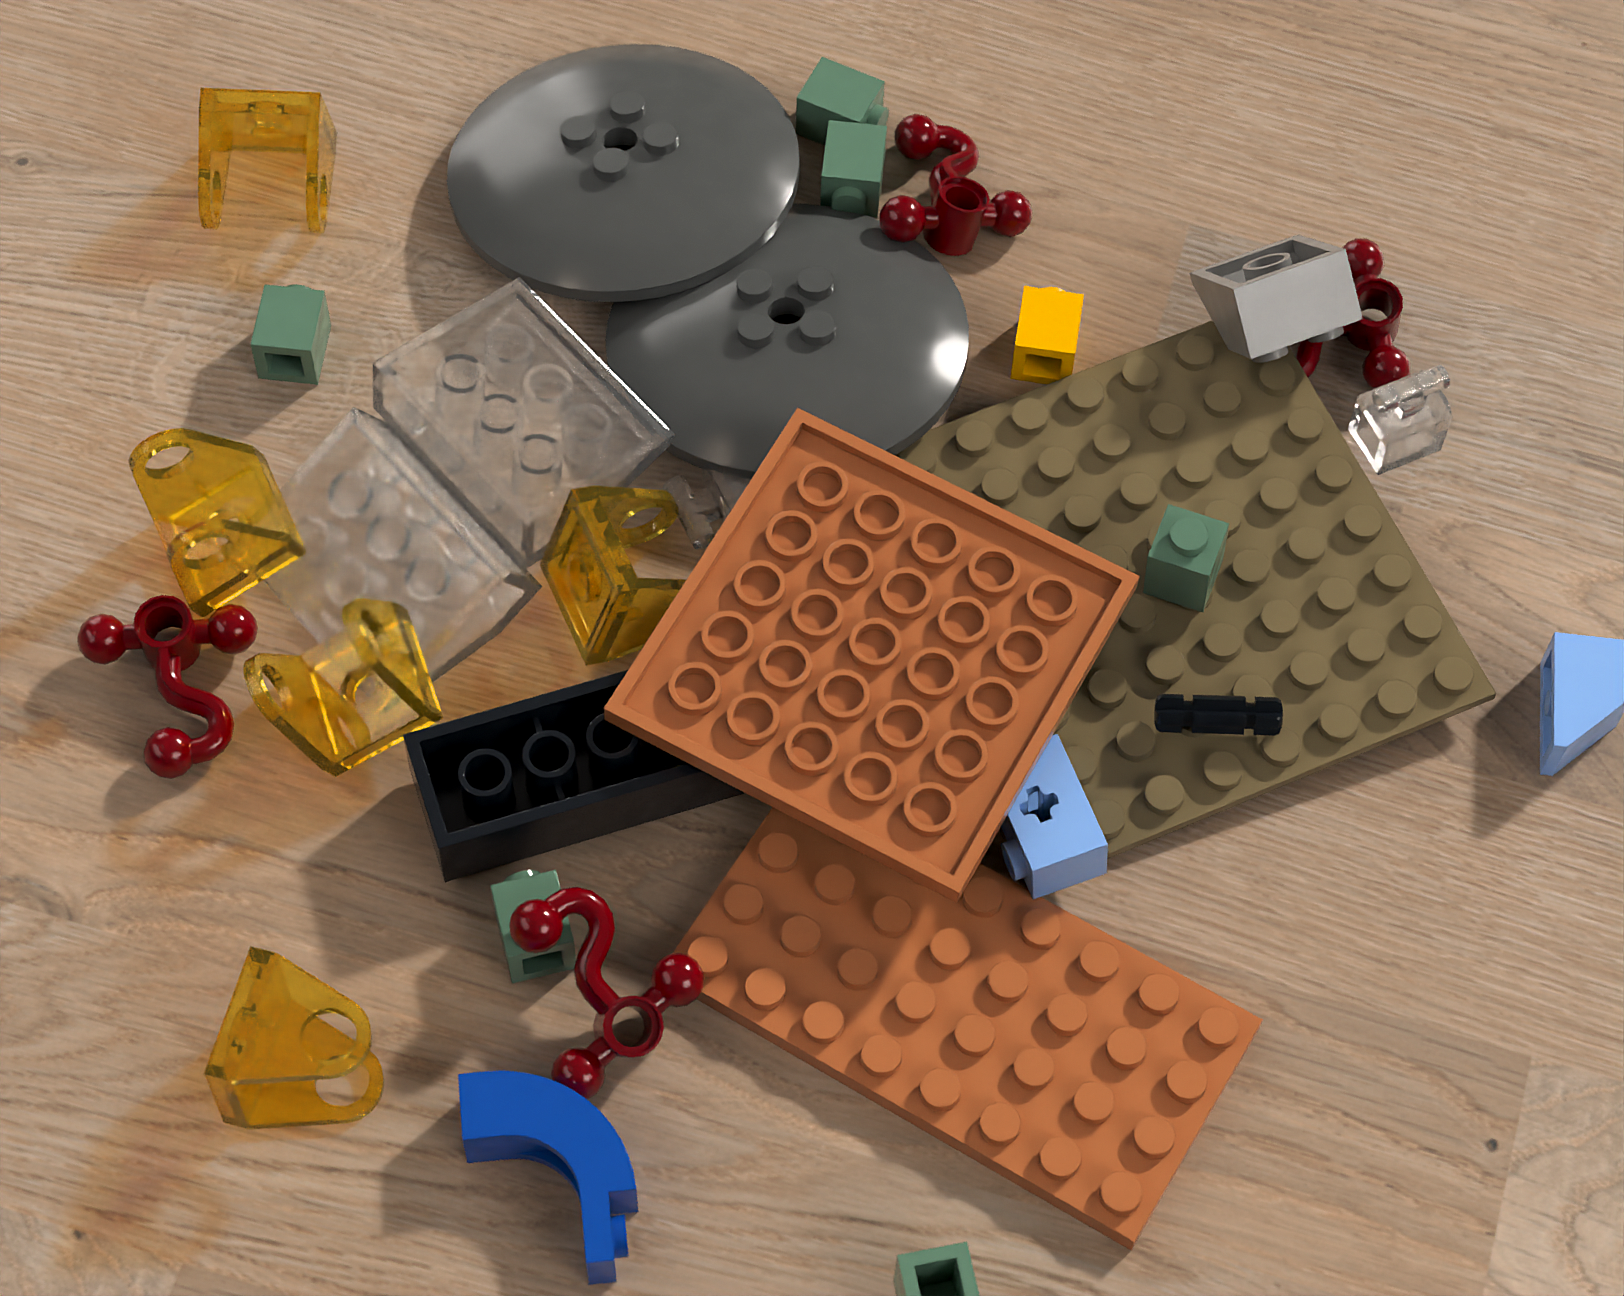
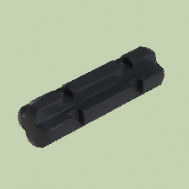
M1160 694L1155 701L1154 724L1159 732L1182 733V727H1191V733L1244 735V729H1253V735L1275 736L1280 734L1282 728L1283 706L1281 700L1277 697L1255 696L1254 703L1246 702L1245 696L1193 695L1192 701H1185L1183 694Z

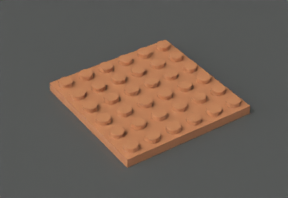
M797 408L605 705L604 720L957 903L1135 592L1140 576Z

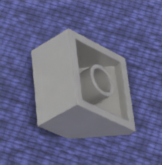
M1299 234L1190 272L1192 284L1227 348L1252 359L1253 362H1268L1281 358L1289 352L1287 346L1306 339L1311 343L1334 339L1344 333L1343 326L1363 319L1346 249Z

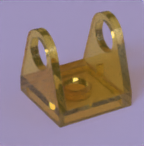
M200 88L198 208L200 222L204 229H218L220 225L231 152L251 151L302 153L306 155L307 225L310 233L325 232L336 155L337 131L321 92Z
M175 428L151 435L139 443L131 452L128 460L129 468L166 550L170 566L190 610L202 618L307 553L264 454L254 446L190 429ZM177 446L189 448L187 455L174 465L160 469L145 467L152 456L164 449ZM237 518L238 522L231 521L230 519ZM217 537L228 539L225 544L218 545Z
M588 486L570 490L539 565L586 666L608 662L642 649L686 581L685 579L638 578L624 550L657 537L675 522L679 508L672 494L665 490L610 486ZM648 508H662L659 514L651 521L634 528H622L624 522L637 512Z
M356 598L343 606L342 619L345 630L301 655L258 653L247 659L244 663L243 673L247 688L261 713L319 768L335 777L403 741V734L427 728L443 719L409 612L396 602ZM262 673L275 687L280 697L282 708L268 692ZM374 675L376 679L374 692L365 702L357 704L355 694L358 685L366 677Z
M250 946L204 1071L205 1078L223 1122L250 1130L351 1123L371 1113L381 1100L384 1091V1074L379 1060L370 1051L372 1030L364 1010L356 1002L280 954ZM336 1013L348 1018L356 1027V1040L345 1035L318 1016ZM360 1065L364 1066L368 1071V1088L365 1094L352 1104L345 1106L331 1105L321 1099L316 1091L317 1080L343 1077L356 1070Z

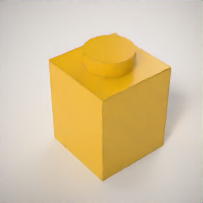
M1024 286L1010 379L1049 384L1072 375L1084 294L1066 292L1056 287L1036 288Z

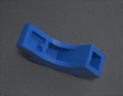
M483 1071L458 1074L462 1140L467 1163L526 1159L544 1164L558 1172L572 1186L580 1201L589 1285L617 1282L615 1259L629 1257L625 1215L615 1214L638 1212L635 1176L629 1155L612 1124L586 1098L574 1090L542 1076L516 1071Z

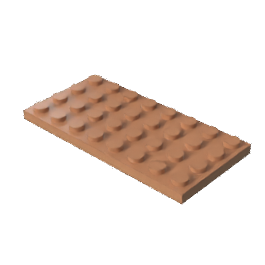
M773 807L672 953L689 955L702 968L704 985L702 992L697 998L700 1002L1131 1251L1251 1045L1263 1019L1048 900L1042 897L1033 900L1028 889L981 863L956 903Z

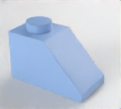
M1554 632L1540 662V775L1553 776L1614 729L1624 713V640Z

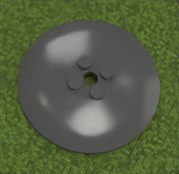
M655 44L609 45L589 48L545 61L520 73L493 91L468 117L456 137L447 166V187L451 210L456 225L464 239L476 254L506 277L543 293L568 299L593 302L639 301L683 292L705 284L743 263L760 250L784 222L793 205L800 176L799 145L793 124L779 100L763 84L738 67L719 58L679 47ZM618 145H629L633 148L627 151H623L621 149L612 147Z
M793 203L784 222L763 247L725 274L683 292L639 301L613 302L607 322L605 342L607 365L612 386L619 402L631 420L644 434L677 458L698 468L719 475L750 481L797 408L893 455L905 450L938 422L955 398L966 371L969 354V325L966 308L952 277L942 264L917 241L911 240L905 243L892 241L882 232L879 220L870 216L832 210L831 206ZM783 314H792L801 318L793 324H779L773 321L775 317Z

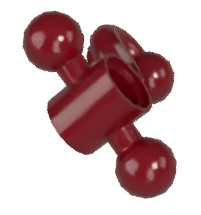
M920 114L904 117L896 126L894 131L895 146L906 158L921 160L929 157L936 148H944L954 154L944 158L942 162L933 167L928 181L931 191L930 206H922L913 197L899 195L890 198L881 208L879 213L880 228L892 241L905 243L916 239L923 231L925 241L937 252L948 256H961L972 250L980 227L990 226L998 235L1013 237L1022 234L1030 225L1032 207L1029 200L1020 192L1006 190L997 193L990 201L988 192L981 184L965 177L975 170L979 161L977 145L970 136L951 126L936 125L928 116Z
M1356 238L1347 242L1342 248L1346 249L1360 309L1361 311L1376 309L1385 314L1387 318L1381 321H1370L1362 316V320L1343 326L1344 333L1340 336H1347L1348 340L1357 348L1370 351L1362 364L1363 376L1371 388L1378 392L1391 393L1400 389L1410 376V362L1402 350L1393 346L1392 343L1398 333L1403 309V297L1399 289L1392 282L1377 278L1384 268V255L1378 244L1369 239ZM1306 339L1298 342L1295 357L1309 378L1314 373L1319 362L1323 342L1311 343Z
M160 595L152 597L141 604L135 613L133 624L124 625L112 615L98 614L89 617L81 625L77 642L79 650L85 658L93 663L106 665L117 661L126 650L142 649L147 661L155 668L158 691L165 701L181 711L201 716L208 722V729L205 734L197 738H190L188 734L176 728L166 727L155 731L147 739L143 754L145 764L151 772L159 777L173 779L184 775L193 764L210 761L224 752L232 740L234 720L230 708L220 697L208 691L186 685L182 681L181 671L186 670L195 663L200 655L201 645L212 644L216 649L225 654L236 655L245 652L255 642L258 630L256 618L250 611L243 606L229 604L219 607L210 618L193 620L190 609L182 600L174 596ZM170 627L182 629L172 640L164 642L154 640L156 635L163 629Z
M571 887L560 889L545 900L532 899L518 905L511 915L509 928L510 935L517 946L527 952L541 953L553 948L560 940L563 931L562 920L567 916L578 914L584 917L588 923L586 937L577 954L574 974L577 988L588 1004L597 1012L593 1024L595 1040L586 1048L580 1046L572 1047L560 1053L554 1061L551 1071L553 1081L574 1090L588 1100L595 1096L603 1086L605 1067L614 1058L640 1057L656 1048L661 1041L664 1030L662 1013L669 1006L682 1007L694 1002L702 992L704 975L699 963L691 956L682 953L668 954L660 959L653 968L651 976L652 986L643 995L619 997L605 982L601 974V968L612 945L615 932L613 913L606 901L592 890ZM625 1007L636 1010L644 1023L642 1037L632 1046H624L618 1042L612 1030L615 1015Z

